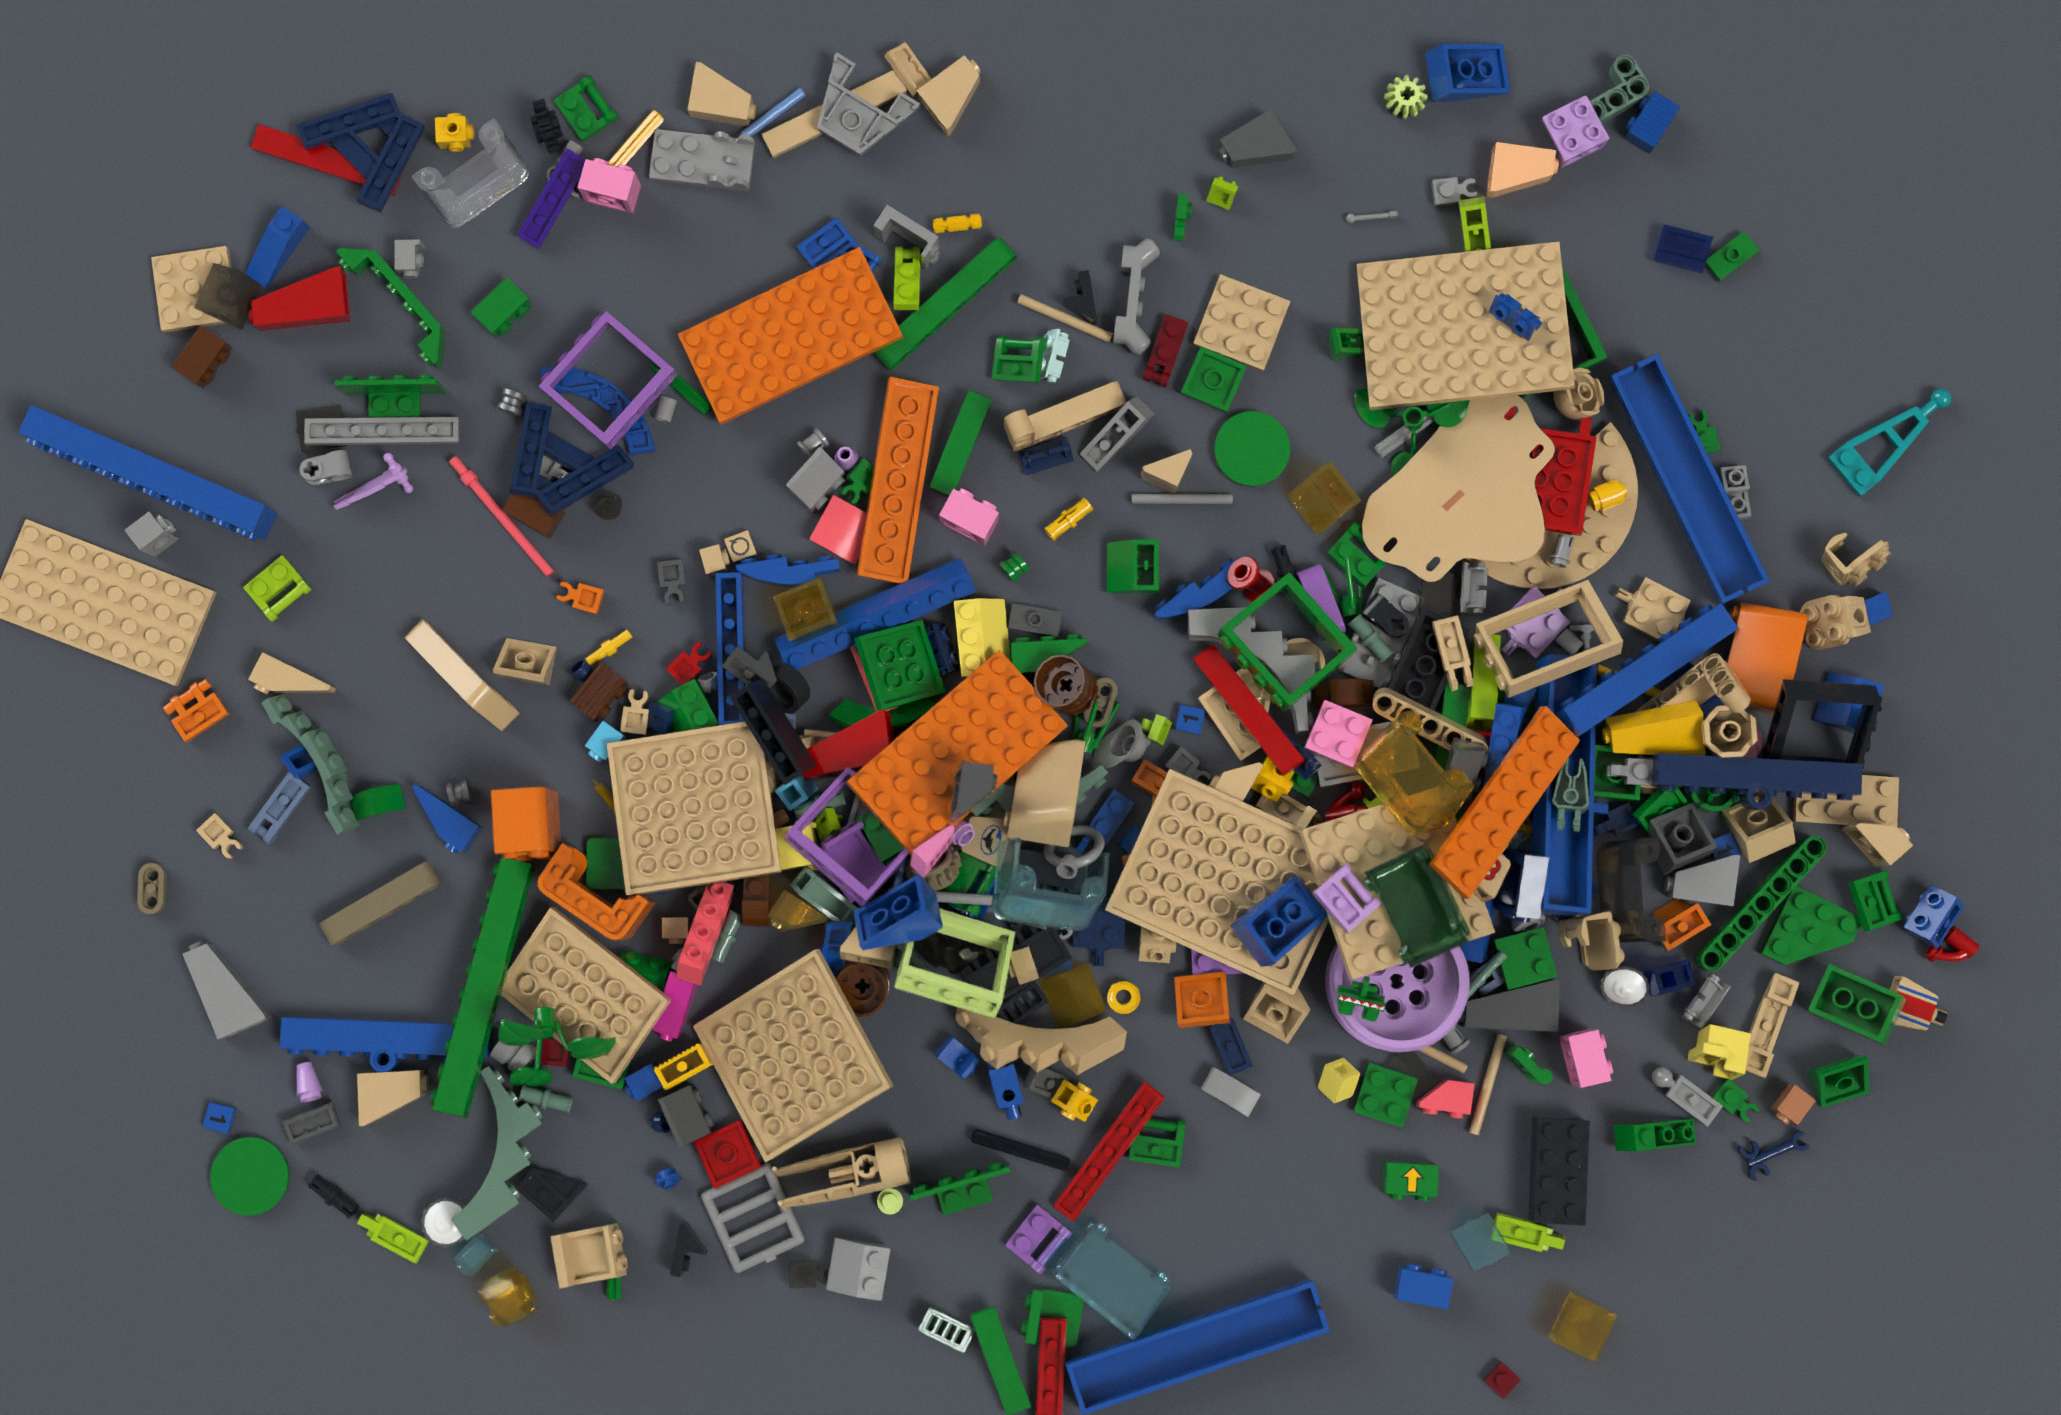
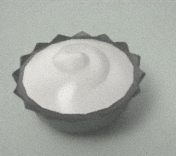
M1619 965L1617 968L1605 972V975L1600 979L1601 985L1599 988L1602 990V996L1606 997L1608 1002H1612L1616 1006H1624L1626 1008L1631 1005L1637 1006L1640 1002H1645V998L1650 995L1649 989L1651 986L1648 983V978L1639 969L1631 965Z
M450 1197L438 1198L435 1202L429 1203L428 1208L423 1211V1217L420 1220L422 1223L421 1231L425 1234L426 1240L431 1241L434 1246H441L442 1248L454 1247L457 1243L463 1242V1236L451 1219L466 1206L461 1204L458 1199H451Z

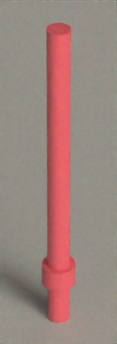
M457 456L453 457L449 463L461 476L460 480L466 487H470L542 573L549 577L554 572L552 567L478 482V476L472 470H468Z

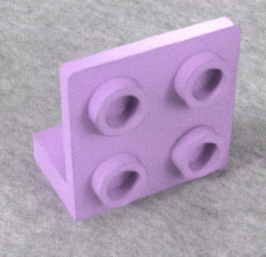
M1583 96L1542 118L1548 133L1560 153L1556 158L1559 159V169L1603 148L1610 139L1587 96Z

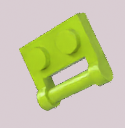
M281 555L243 587L271 622H274L278 618V614L303 593L307 594L312 590L284 555ZM295 581L297 586L270 607L268 602Z

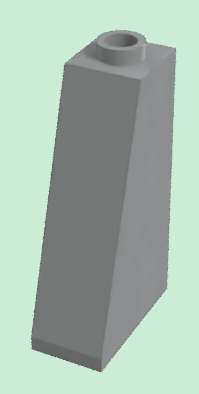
M200 941L189 946L190 951L183 953L185 962L218 1040L226 1039L272 1019L270 1012L214 944H205L204 941Z

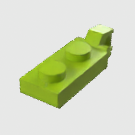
M1499 1212L1496 1213L1490 1236L1493 1240L1542 1252V1250L1548 1251L1549 1246L1563 1250L1565 1243L1564 1236L1553 1233L1554 1229L1546 1224L1533 1223L1527 1219Z
M364 1213L357 1222V1224L369 1230L366 1235L371 1237L370 1240L416 1264L429 1243L425 1236L379 1213L376 1218Z

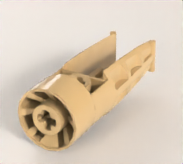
M902 1137L823 1154L779 1169L775 1166L772 1167V1171L776 1176L781 1177L852 1162L851 1165L829 1169V1178L831 1185L856 1180V1183H848L780 1200L778 1205L783 1211H786L787 1207L835 1201L911 1184L909 1162ZM872 1151H875V1154H876V1156H871V1155H869V1154H867V1155H862V1156H860L858 1159H857V1157L855 1156V1155L864 1154V1153H868V1152H872ZM867 1164L872 1166L870 1173H865L864 1171ZM879 1177L881 1178V1181H882V1182H880V1183H875V1184H871V1185L862 1186L861 1179H862L864 1182L873 1183V1182L877 1181V1180L879 1179Z

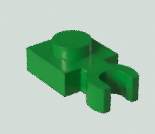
M1178 194L1173 241H1183L1186 218H1191L1192 203H1188V194Z
M1706 410L1700 412V422L1694 419L1693 413L1689 414L1688 416L1707 454L1720 451L1721 448L1715 427H1707L1706 425L1708 421Z
M865 458L859 459L845 477L850 482L849 485L841 487L838 494L843 496L849 491L851 498L848 500V503L855 504L859 500V492L867 494L870 491L874 467Z
M1725 1079L1711 1096L1729 1114L1733 1115L1737 1110L1739 1118L1747 1123L1751 1122L1746 1116L1747 1109L1751 1108L1757 1113L1760 1111L1755 1104L1744 1101L1748 1094L1730 1079Z

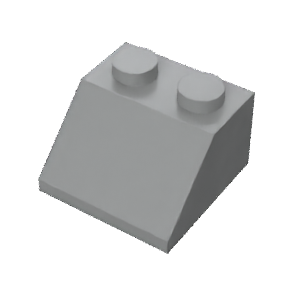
M819 447L790 479L786 487L795 499L813 513L815 509L819 511L825 506L829 500L827 496L832 490L836 492L845 483L843 478L846 475L843 469Z
M835 1237L826 1290L858 1298L882 1301L890 1248L884 1244Z

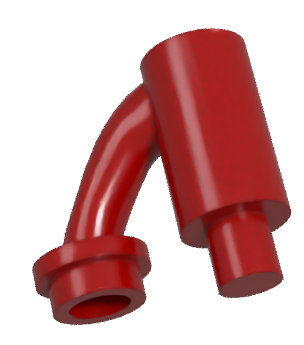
M1353 782L1352 788L1338 797L1331 808L1326 810V821L1368 809L1367 806L1359 807L1357 804L1345 806L1353 798L1356 801L1365 798L1366 790L1364 784Z
M1952 926L1944 940L1957 951L1942 952L1943 947L1941 945L1938 949L1930 946L1925 956L1928 957L1930 962L1935 960L1958 962L1971 958L1978 951L1980 945L1959 928Z

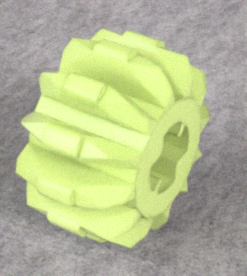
M1405 75L1403 81L1396 77L1394 84H1388V93L1384 95V99L1389 101L1386 105L1387 109L1395 108L1393 115L1397 116L1401 112L1403 119L1408 117V113L1413 117L1417 116V110H1423L1425 107L1423 102L1427 100V94L1422 93L1425 90V85L1417 86L1419 79L1415 78L1411 82L1408 75ZM1402 94H1408L1407 98L1410 97L1408 101L1404 100Z

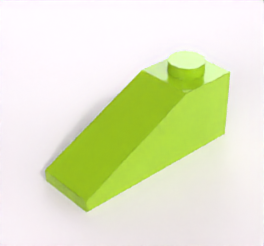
M1484 197L1459 200L1465 252L1491 249Z

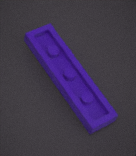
M569 148L566 149L517 234L518 237L540 249L580 180L585 158Z

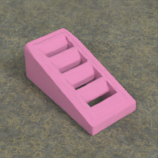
M952 824L948 825L913 850L910 866L922 877L929 873L952 843L955 827Z

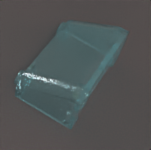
M1090 1221L1052 1269V1274L1129 1338L1135 1340L1172 1288L1168 1284L1171 1280L1161 1271H1158L1156 1274L1150 1271L1111 1240L1107 1235L1110 1231L1100 1222L1094 1225Z

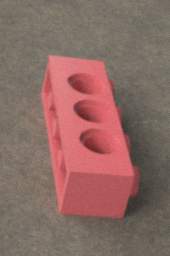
M724 882L707 884L678 961L677 979L702 985L732 903L734 885Z

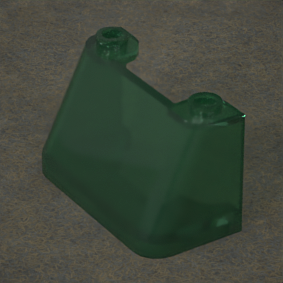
M1427 843L1365 871L1367 877L1364 878L1370 892L1374 891L1380 896L1401 940V949L1398 950L1400 958L1404 964L1408 963L1410 968L1463 945L1472 939L1471 931L1448 883L1429 865L1434 858V854Z

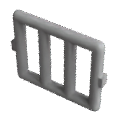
M765 1163L757 1170L716 1189L711 1188L701 1194L703 1204L729 1262L736 1273L745 1271L764 1261L767 1263L777 1259V1255L802 1244L805 1240L791 1207H787V1210L783 1211L780 1206L779 1208L782 1213L731 1237L728 1234L724 1222L771 1200L776 1199L778 1203L780 1200L787 1199L776 1174L772 1171L770 1163ZM765 1175L771 1188L770 1190L719 1213L713 1200L714 1198ZM787 1223L792 1234L791 1238L740 1260L734 1246Z

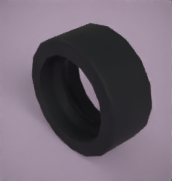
M782 663L774 665L773 670L777 681L770 688V691L784 713L791 714L797 712L810 697L809 685L803 675L795 668ZM780 683H782L790 691L791 694L785 691L783 687L780 685Z

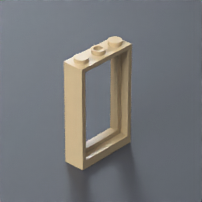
M1589 580L1476 624L1475 635H1473L1476 647L1478 649L1482 648L1485 654L1484 659L1489 670L1493 669L1496 674L1495 679L1501 691L1504 690L1508 698L1621 654L1623 646L1620 634ZM1578 601L1602 644L1514 679L1491 635Z

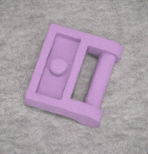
M1348 863L1341 866L1312 893L1345 933H1349L1381 904L1377 897L1373 898L1351 872L1352 868ZM1342 878L1366 904L1363 908L1339 882Z

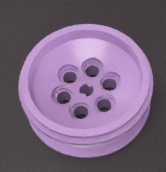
M1337 943L1330 953L1325 972L1327 999L1340 1025L1358 1041L1377 1049L1392 1052L1419 1050L1442 1039L1460 1019L1469 994L1468 966L1459 945L1365 975L1370 977L1369 984L1372 983L1378 987L1377 994L1385 996L1384 1003L1392 999L1398 1005L1397 1011L1394 1014H1389L1386 1009L1384 1012L1380 1011L1375 1022L1363 1019L1362 1011L1364 1007L1354 1005L1352 1015L1348 1016L1338 1013V986L1351 987L1352 981L1361 983L1364 976L1349 980ZM1418 964L1423 966L1425 974L1421 979H1416L1412 972L1413 968ZM1393 974L1399 976L1398 982L1400 983V986L1395 989L1390 986L1392 984L1390 977ZM1413 990H1417L1421 994V1001L1416 1005L1412 1004L1409 1000V995Z

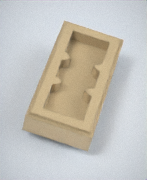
M906 42L891 49L884 55L912 96L917 95V90L932 79Z

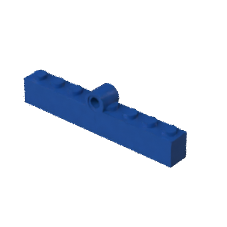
M281 1017L279 1049H288L287 1054H303L304 1050H313V1055H329V1051H339V1056H355V1052H365V1057H370V1064L374 1070L389 1072L395 1070L400 1065L401 1059H406L407 1054H417L416 1059L432 1060V1055H443L442 1060H446L445 1045L448 1038L452 1039L454 1028L451 1027L452 1024ZM493 1026L484 1057H490L492 1052ZM384 1053L388 1054L390 1059L387 1065L382 1062V1055Z

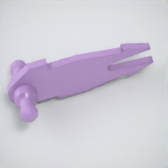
M386 453L383 459L388 463L389 470L334 501L335 509L348 506L385 488L386 485L394 481L401 484L406 493H411L413 485L408 482L407 469L405 466H401L399 462H395L391 453Z

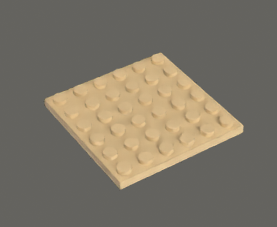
M745 722L607 743L627 896L782 872L766 756Z
M1441 786L1299 831L1318 887L1341 866L1348 863L1352 868L1351 872L1373 898L1377 897L1381 902L1374 911L1349 933H1345L1326 910L1349 980L1495 933L1485 902H1482L1474 894L1470 899H1464L1429 865L1457 825L1450 800L1441 799ZM1342 878L1339 882L1363 908L1366 904Z
M820 949L810 952L693 1026L765 1162L774 1159L894 1086Z

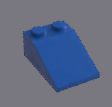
M1441 44L1425 53L1432 102H1454L1510 93L1503 44Z
M919 874L854 911L859 946L862 950L919 941L943 928L936 892Z
M1295 875L1247 910L1230 927L1260 967L1276 964L1327 917V914L1299 877Z

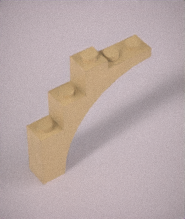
M957 1007L955 1018L961 1027H964L977 1042L981 1043L980 1055L996 1070L1021 1057L1024 1063L1036 1072L1061 1060L1066 1067L1079 1075L1123 1051L1127 1031L1111 1017L1093 1024L1065 1029H1044L1018 1025L997 1017L992 1018Z

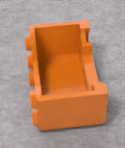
M546 787L491 790L495 854H502V859L516 858V861L521 862L531 861V857L551 860L561 846L558 792Z
M562 843L539 876V890L607 938L612 940L630 939L656 903L645 895L637 894L630 896L627 900L619 898L615 905H612L579 882V879L586 871L587 858L572 845Z

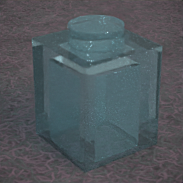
M479 1233L453 1259L458 1262L456 1267L463 1274L474 1276L498 1250Z

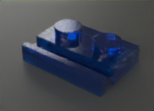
M1664 224L1653 261L1703 274L1713 237Z

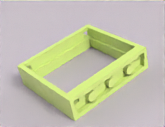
M939 908L943 928L936 932L999 951L992 991L909 966L914 941L904 943L894 988L995 1018L1003 1001L1015 932Z

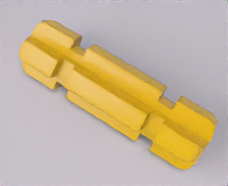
M970 214V217H967V215L947 217V220H943V218L933 220L935 233H944V230L953 232L968 230V227H972V229L982 227L980 214Z

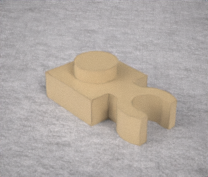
M631 689L628 694L631 707H623L620 732L647 736L649 709H643V705L648 702L649 694L647 691H644L643 698L635 700V690Z
M214 813L196 830L213 849L221 846L222 854L226 858L232 859L234 857L229 852L231 845H235L240 850L244 848L240 841L230 838L235 831L218 813Z

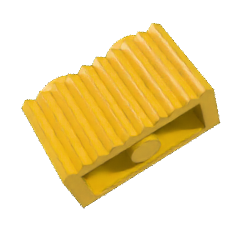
M696 1043V1045L682 1051L677 1056H673L668 1061L655 1066L654 1071L664 1089L668 1090L710 1067L713 1063L703 1044Z

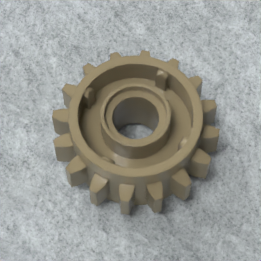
M950 845L929 873L922 877L934 891L949 886L960 873L958 868L962 867V863L957 849L954 850L953 846ZM912 856L907 861L908 866L905 867L908 880L919 874L910 866Z

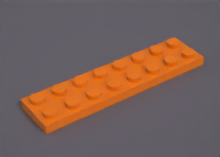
M895 377L888 378L856 575L858 577L895 584L904 583L909 579L938 397V386Z
M1547 706L1538 709L1429 863L1464 899L1471 898L1580 741Z

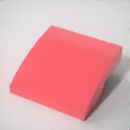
M833 495L809 540L843 560L856 565L860 556L866 513Z

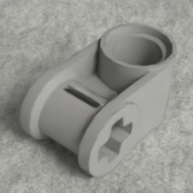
M346 450L332 451L325 455L308 458L299 467L301 476L314 486L333 481H342L352 477ZM315 467L317 469L315 476H311L312 468Z

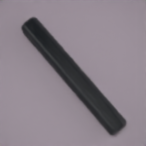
M974 1129L971 1136L972 1143L1055 1169L1067 1171L1070 1165V1158L982 1130Z

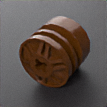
M1062 654L1051 656L1043 661L1036 670L1034 678L1035 692L1041 701L1060 714L1068 716L1082 714L1096 700L1098 693L1097 679L1092 671L1073 657Z
M854 961L846 962L836 977V981L857 1017L869 1016L880 1010L887 999L891 985L887 968ZM861 979H865V983L868 984L866 989H863L861 984H857Z

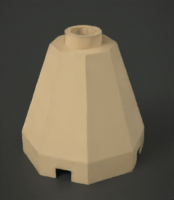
M1726 705L1716 706L1702 721L1703 744L1719 758L1742 757L1757 741L1756 719L1751 714H1748L1745 709L1739 713H1732Z

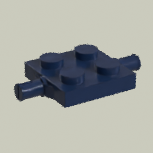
M1095 879V894L1090 896H1074L1073 948H1088L1094 951L1093 966H1098V956L1099 966H1104V951L1109 949H1125V919L1105 910L1111 897L1105 894L1106 879H1101V889L1100 879Z

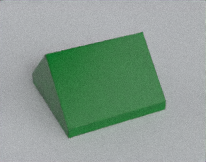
M1865 1055L1849 1056L1807 1070L1821 1108L1870 1093L1869 1059Z

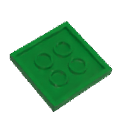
M923 620L854 638L877 711L898 707L946 692Z

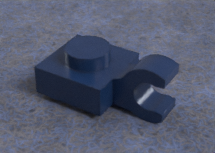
M1625 803L1608 811V814H1605L1607 820L1593 826V836L1602 835L1612 830L1614 836H1618L1640 826L1632 815L1634 811L1630 803Z

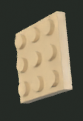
M227 246L151 257L162 332L198 328L200 325L205 327L239 321L230 253Z
M1220 274L1193 346L1198 348L1204 347L1263 372L1290 301Z

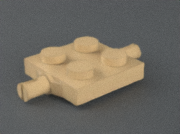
M1647 577L1643 579L1639 589L1634 594L1620 587L1615 597L1628 603L1627 613L1622 623L1659 643L1661 641L1658 638L1668 631L1672 630L1675 633L1680 630L1678 625L1684 621L1685 612L1691 600Z

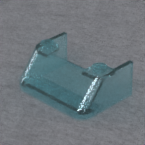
M1021 838L1000 841L993 898V912L995 916L1002 921L1069 931L1086 929L1106 895L1110 853H1101L1094 862L1086 865L1085 880L1081 885V893L1076 895L1037 889L1036 874L1029 866L1019 865Z

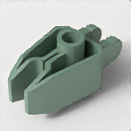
M1568 758L1560 769L1552 806L1558 811L1557 830H1563L1565 827L1564 812L1575 813L1573 829L1579 832L1581 814L1589 809L1587 774L1583 760L1579 759V771L1576 776H1573V787L1571 788L1572 776L1568 774Z

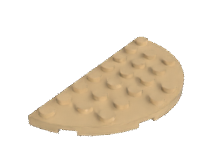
M1610 422L1596 435L1597 439L1588 492L1592 491V488L1616 479L1619 483L1623 482L1628 495L1625 497V503L1602 512L1600 510L1593 511L1587 498L1582 535H1570L1575 540L1569 556L1571 562L1567 564L1566 568L1556 567L1551 564L1552 560L1550 557L1555 552L1558 535L1564 534L1551 531L1544 532L1543 543L1539 551L1529 559L1518 562H1493L1472 558H1464V560L1472 563L1474 566L1476 562L1486 563V568H1488L1487 576L1507 586L1530 590L1532 587H1537L1539 590L1560 588L1586 578L1606 564L1623 544L1630 531L1638 498L1635 465L1624 439L1614 425Z

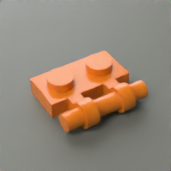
M207 678L200 683H193L189 686L190 689L180 696L175 695L170 699L171 702L163 706L168 715L174 711L178 712L179 716L171 720L184 742L188 743L230 715L217 693L213 692L206 697L204 691L212 687ZM196 697L198 703L187 710L185 704Z

